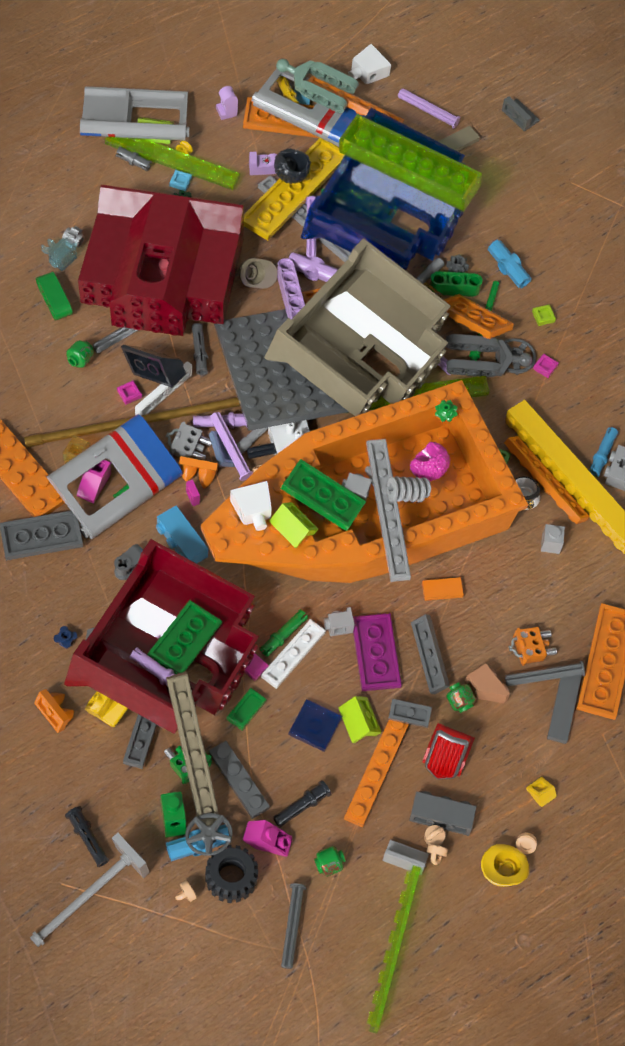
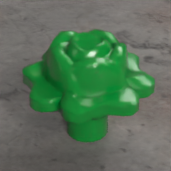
M442 400L439 405L435 406V416L439 417L442 422L446 420L451 422L458 415L456 412L458 407L453 405L451 400L447 402Z

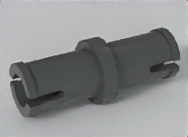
M121 146L116 152V157L129 162L131 166L135 165L145 171H148L151 167L152 161L139 156L136 152L132 153Z

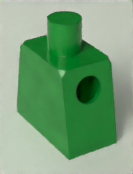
M182 793L161 794L160 804L165 838L185 835L186 819ZM175 822H179V823H180L179 825H176V826H172V825H171L172 823H175Z

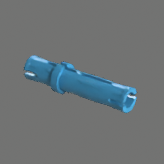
M610 427L607 428L600 447L592 458L593 463L589 472L594 477L600 476L603 466L608 461L607 456L614 440L618 435L617 429L611 427V430Z

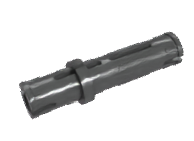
M197 323L192 325L195 351L193 359L196 362V374L202 376L208 373V354L205 352L203 325Z

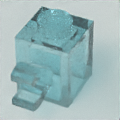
M63 238L57 244L53 240L48 239L47 242L50 247H45L42 244L41 250L43 253L48 254L49 263L54 268H58L63 272L77 258L76 247Z

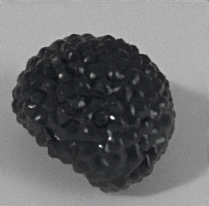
M287 148L275 156V173L285 183H299L308 177L311 161L304 152Z

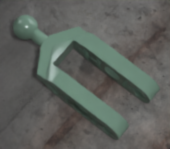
M282 58L276 64L280 72L288 71L294 74L295 90L299 91L304 97L338 113L344 112L348 105L347 101L326 89L305 81L308 74L310 73L316 78L350 94L355 93L359 86L358 81L353 77L321 62L310 60L295 68L289 64L288 60Z

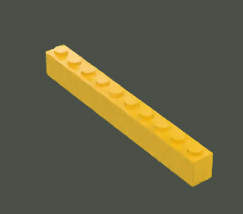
M526 400L509 409L505 418L507 425L514 429L519 438L529 446L530 450L538 456L544 466L553 473V476L562 483L570 495L586 510L591 520L601 527L602 532L610 537L615 547L625 554L624 509Z

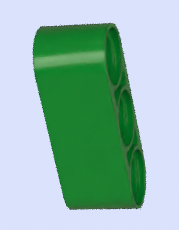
M437 271L431 275L429 289L436 295L455 296L460 294L466 297H475L480 293L483 280L480 275L475 273Z
M50 272L36 277L37 286L54 320L72 315L71 305L55 273Z

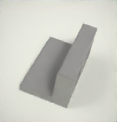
M390 840L383 861L422 875L429 854Z

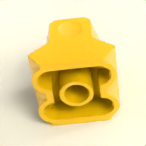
M96 691L87 703L85 710L109 726L115 727L128 708Z

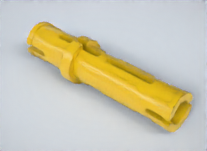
M280 76L277 79V83L283 93V97L299 104L296 99L297 95L292 90L287 78Z

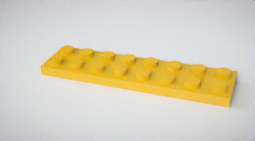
M319 138L305 152L311 161L308 177L295 184L285 183L279 178L244 214V227L268 241L306 202V198L312 196L348 159L349 153Z

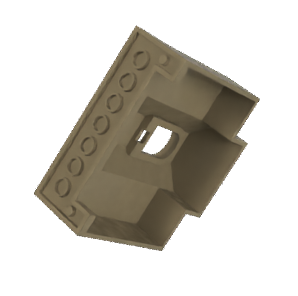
M363 238L352 250L348 260L292 319L288 318L277 329L265 359L288 363L351 414L357 416L368 412L372 406L371 404L376 402L380 396L390 404L413 397L415 391L422 387L431 370L437 367L441 361L440 359L447 352L445 347L448 342L435 333V331L438 332L444 324L443 322L449 316L447 311L450 305ZM373 347L395 364L400 374L395 377L390 372H387L382 377L361 359Z

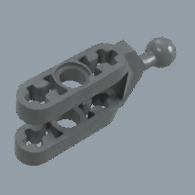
M460 334L446 336V341L448 342L446 347L448 349L497 352V363L459 359L449 360L446 362V371L449 374L495 377L502 376L510 363H519L522 367H528L532 363V356L530 354L512 355L504 341L497 340L494 337L487 339L483 336Z

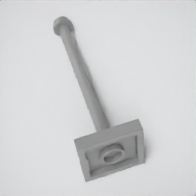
M119 833L114 835L112 840L116 849L122 854L120 856L121 859L39 933L35 931L32 933L33 935L30 939L37 947L43 946L45 944L43 940L126 865H132L143 878L150 873L146 862Z

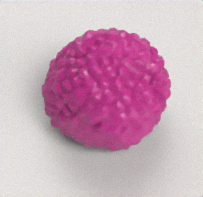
M429 442L426 448L421 450L416 455V458L411 461L410 470L419 478H427L429 481L439 479L449 468V454L441 444Z

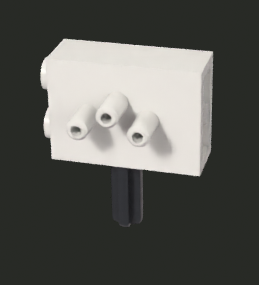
M307 421L268 427L271 444L248 448V457L252 459L278 454L303 434L310 432Z

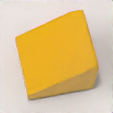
M540 777L526 787L527 791L541 807L557 796L555 787L543 777Z

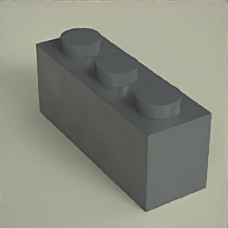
M416 791L409 821L427 826L437 825L443 827L444 830L469 836L477 806H473L467 801L457 802L446 796L437 797L426 791Z

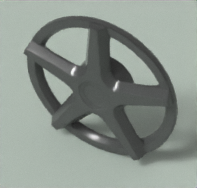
M514 338L504 341L512 355L520 356L526 346L531 349L533 354L530 366L520 370V364L513 363L514 369L507 368L506 371L516 375L529 371L536 361V353L533 347L521 339ZM517 341L522 344L518 348H511L507 343Z
M207 813L194 817L186 829L185 837L192 851L200 855L210 856L218 854L227 848L231 842L233 832L229 821L223 815ZM205 818L217 819L211 826H207L202 821ZM222 822L226 824L229 836L217 832ZM197 824L201 832L189 838L192 827ZM202 840L205 843L206 852L197 850L191 843ZM216 840L226 841L222 848L212 852V845Z

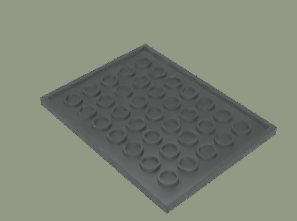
M286 309L227 319L224 321V324H214L248 431L349 412L288 363L265 359L277 329L288 319Z

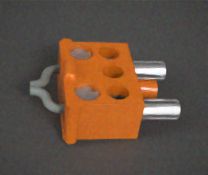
M539 627L517 628L513 635L511 646H509V650L519 657L522 666L528 663L544 661L546 656L557 654L556 648L545 649V647L549 646L548 639L542 640V638L551 637V631H540Z

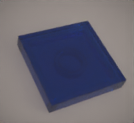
M306 699L288 735L325 752L342 720V716Z

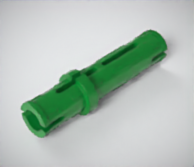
M298 610L277 632H273L270 635L268 641L259 647V650L263 651L262 654L269 657L278 646H282L284 641L308 619V615H305L306 613L303 610Z

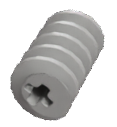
M391 476L387 481V494L390 501L397 500L401 502L403 500L408 502L410 500L411 502H423L431 493V485L427 478Z

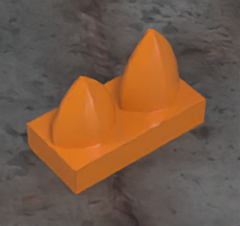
M180 456L179 465L183 473V479L189 481L196 474L197 469H199V481L204 489L208 487L218 472V463Z
M47 689L39 692L34 704L57 733L65 729L67 723L73 718L74 710L59 706L63 702L65 694L49 693Z

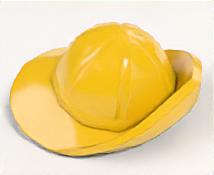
M506 844L493 845L482 857L481 868L483 874L494 885L503 887L517 885L529 876V863L526 855L513 846Z

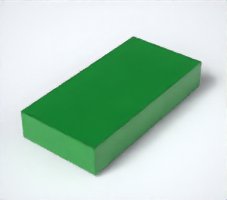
M250 688L229 713L226 720L243 731L266 703L267 699Z

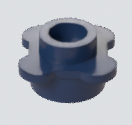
M62 626L60 632L54 636V642L59 643L64 648H70L74 640L77 639V633L68 630L67 626Z

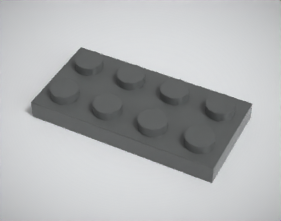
M72 511L0 523L6 561L83 547L79 522Z

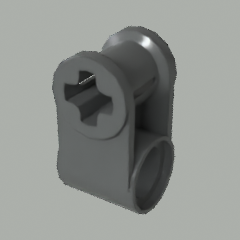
M138 544L131 546L125 553L115 559L114 574L119 580H127L138 564L141 552L143 551Z

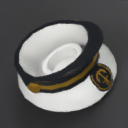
M522 476L516 478L515 481L528 503L527 509L524 510L536 507L540 502L541 490L539 484L530 477Z

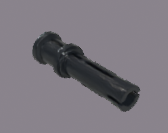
M320 780L317 786L310 791L306 790L303 793L304 796L273 816L276 825L281 828L307 808L316 807L326 796L330 797L332 794L326 783Z
M77 806L69 810L65 817L73 825L74 833L80 835L95 860L97 867L104 866L109 862V859L90 829L91 823L84 817L82 807Z

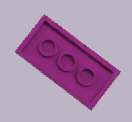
M390 613L353 617V636L361 690L372 691L401 688L402 684Z

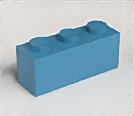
M177 505L157 516L156 528L161 535L164 534L167 538V544L171 549H175L178 554L196 564L208 558V547Z

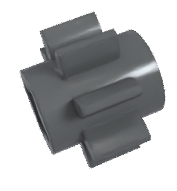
M459 254L456 256L452 255L450 261H447L446 267L449 268L448 272L465 273V271H468L469 265L466 264L467 258Z

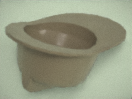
M251 258L244 261L239 269L236 270L242 283L248 287L269 288L277 279L276 266L268 260Z

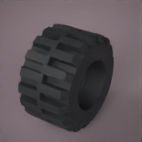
M228 845L227 849L218 854L211 855V858L207 861L205 872L207 888L209 891H212L214 897L219 896V900L222 902L224 899H227V903H232V900H236V903L241 902V898H248L249 893L252 894L257 885V861H254L255 857L253 854H248L249 850L246 848L240 850L241 846L236 845V848ZM233 865L243 871L244 877L238 882L231 883L223 880L219 872L222 868Z

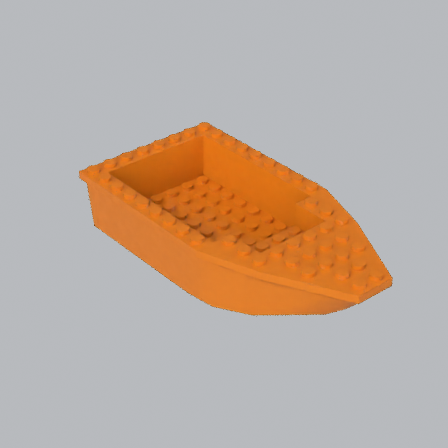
M461 380L307 432L261 465L238 487L241 488L267 481L271 502V518L282 503L292 502L318 528L314 535L306 536L298 548H295L269 522L270 519L265 520L267 527L261 531L255 529L254 523L244 525L230 501V496L201 524V531L215 562L247 564L309 581L352 583L389 573L375 491L372 484L365 505L348 531L340 528L280 489L300 459L342 485L343 479H348L349 473L360 474L365 478H369L365 472L366 467L370 466L366 442L386 439L393 477L416 478L412 470H410L411 461L416 458V455L421 450L426 448L429 442L441 444L447 450L450 457V465L445 474L439 479L429 481L431 493L428 498H425L423 502L397 501L409 565L508 530L518 511L527 509L528 503ZM442 400L446 402L451 400L453 405L458 407L456 410L458 415L451 422L447 420L442 422L439 417L435 416V406L439 405Z

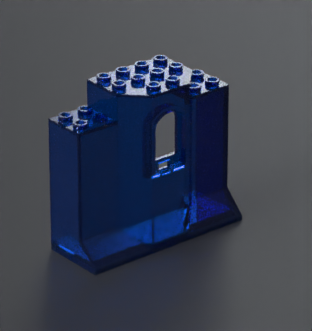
M370 108L363 119L359 133L321 195H317L310 205L300 238H323L349 252H352L355 246L364 238L405 271L416 253L433 261L437 255L440 256L441 252L443 253L447 241L451 239L458 219L462 217L470 199L467 197L470 190L457 184L465 165L463 163L465 155ZM417 154L438 180H410L393 178L392 176ZM398 209L425 222L429 230L425 231L419 227L414 235L391 223Z

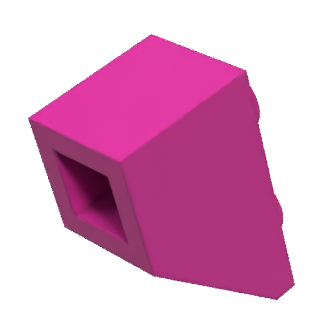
M103 460L83 474L77 491V497L94 504L111 475V462Z
M267 820L248 821L243 841L255 849L288 856L293 837Z

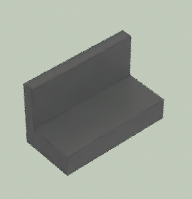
M510 96L504 99L502 111L524 132L540 121L518 99L513 100Z
M392 699L388 720L428 728L432 707Z

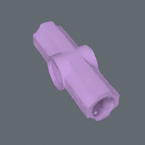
M294 252L289 256V259L294 263L295 270L304 273L305 277L312 281L320 279L327 282L338 270L326 265L319 257H312L310 259Z

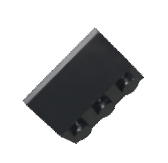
M121 346L133 375L171 388L186 375L183 367L184 364L179 358L167 356L166 354L143 347Z

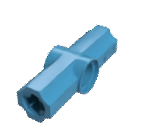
M495 240L488 246V251L498 262V268L501 273L508 275L518 288L522 289L531 282V277L521 266V260L515 253L511 254L501 240Z
M226 824L219 826L217 832L229 836ZM198 829L190 832L189 838L199 834L201 830ZM186 837L166 843L171 861L190 855L200 856V854L190 849L186 842ZM202 840L191 843L197 850L206 852L205 843ZM216 840L212 848L224 845L226 841Z

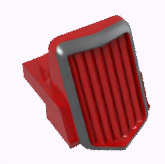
M437 723L422 762L425 763L427 770L436 779L460 777L475 737Z

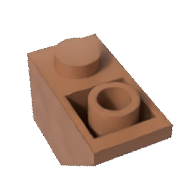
M486 663L466 677L464 684L470 686L476 699L503 704L507 702L510 695L508 687L499 681L494 669L489 668Z

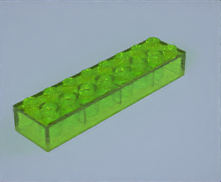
M358 114L339 139L340 153L463 212L481 187V172Z

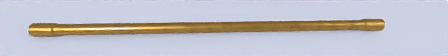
M238 397L141 416L149 424L238 407L240 403ZM133 417L46 434L25 436V445L28 448L43 445L44 443L112 431Z

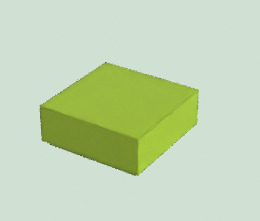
M550 304L536 307L532 310L538 326L554 323L556 320Z

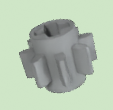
M77 226L68 227L62 236L65 242L64 245L70 249L79 248L85 239V236L82 234L83 230Z

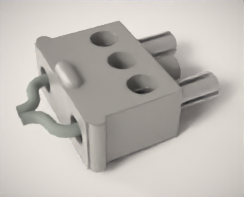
M185 422L181 423L179 429H174L171 433L167 432L166 435L168 444L171 446V456L194 457L199 460H205L206 455L195 450L203 452L205 446L199 444V442L209 446L212 445L209 438L202 436V430L189 426ZM177 431L173 443L171 444L170 435H173Z

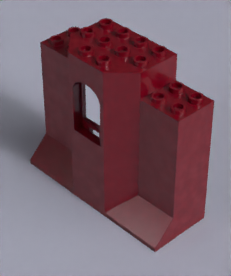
M101 184L98 212L78 278L80 302L87 305L110 307L111 325L119 328L125 327L173 336H184L188 319L211 322L213 324H224L244 241V205ZM154 249L164 250V253L154 252ZM145 256L169 259L165 278L160 282L150 283L139 279Z
M150 539L141 552L138 564L87 640L83 639L73 653L64 685L89 686L175 734L178 729L168 686L160 684V679L130 659V655L133 650L135 651V648H139L147 655L188 601L191 600L223 621L222 625L194 660L211 671L212 679L209 683L199 679L197 684L189 681L195 707L198 706L215 716L219 710H223L225 705L229 703L234 690L236 691L241 682L247 665H250L259 645L256 642L259 636L243 628L255 607L252 604L255 596Z

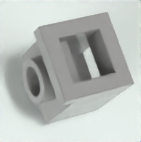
M348 607L345 612L334 611L328 614V618H324L325 630H329L330 636L353 633L354 620L351 607Z

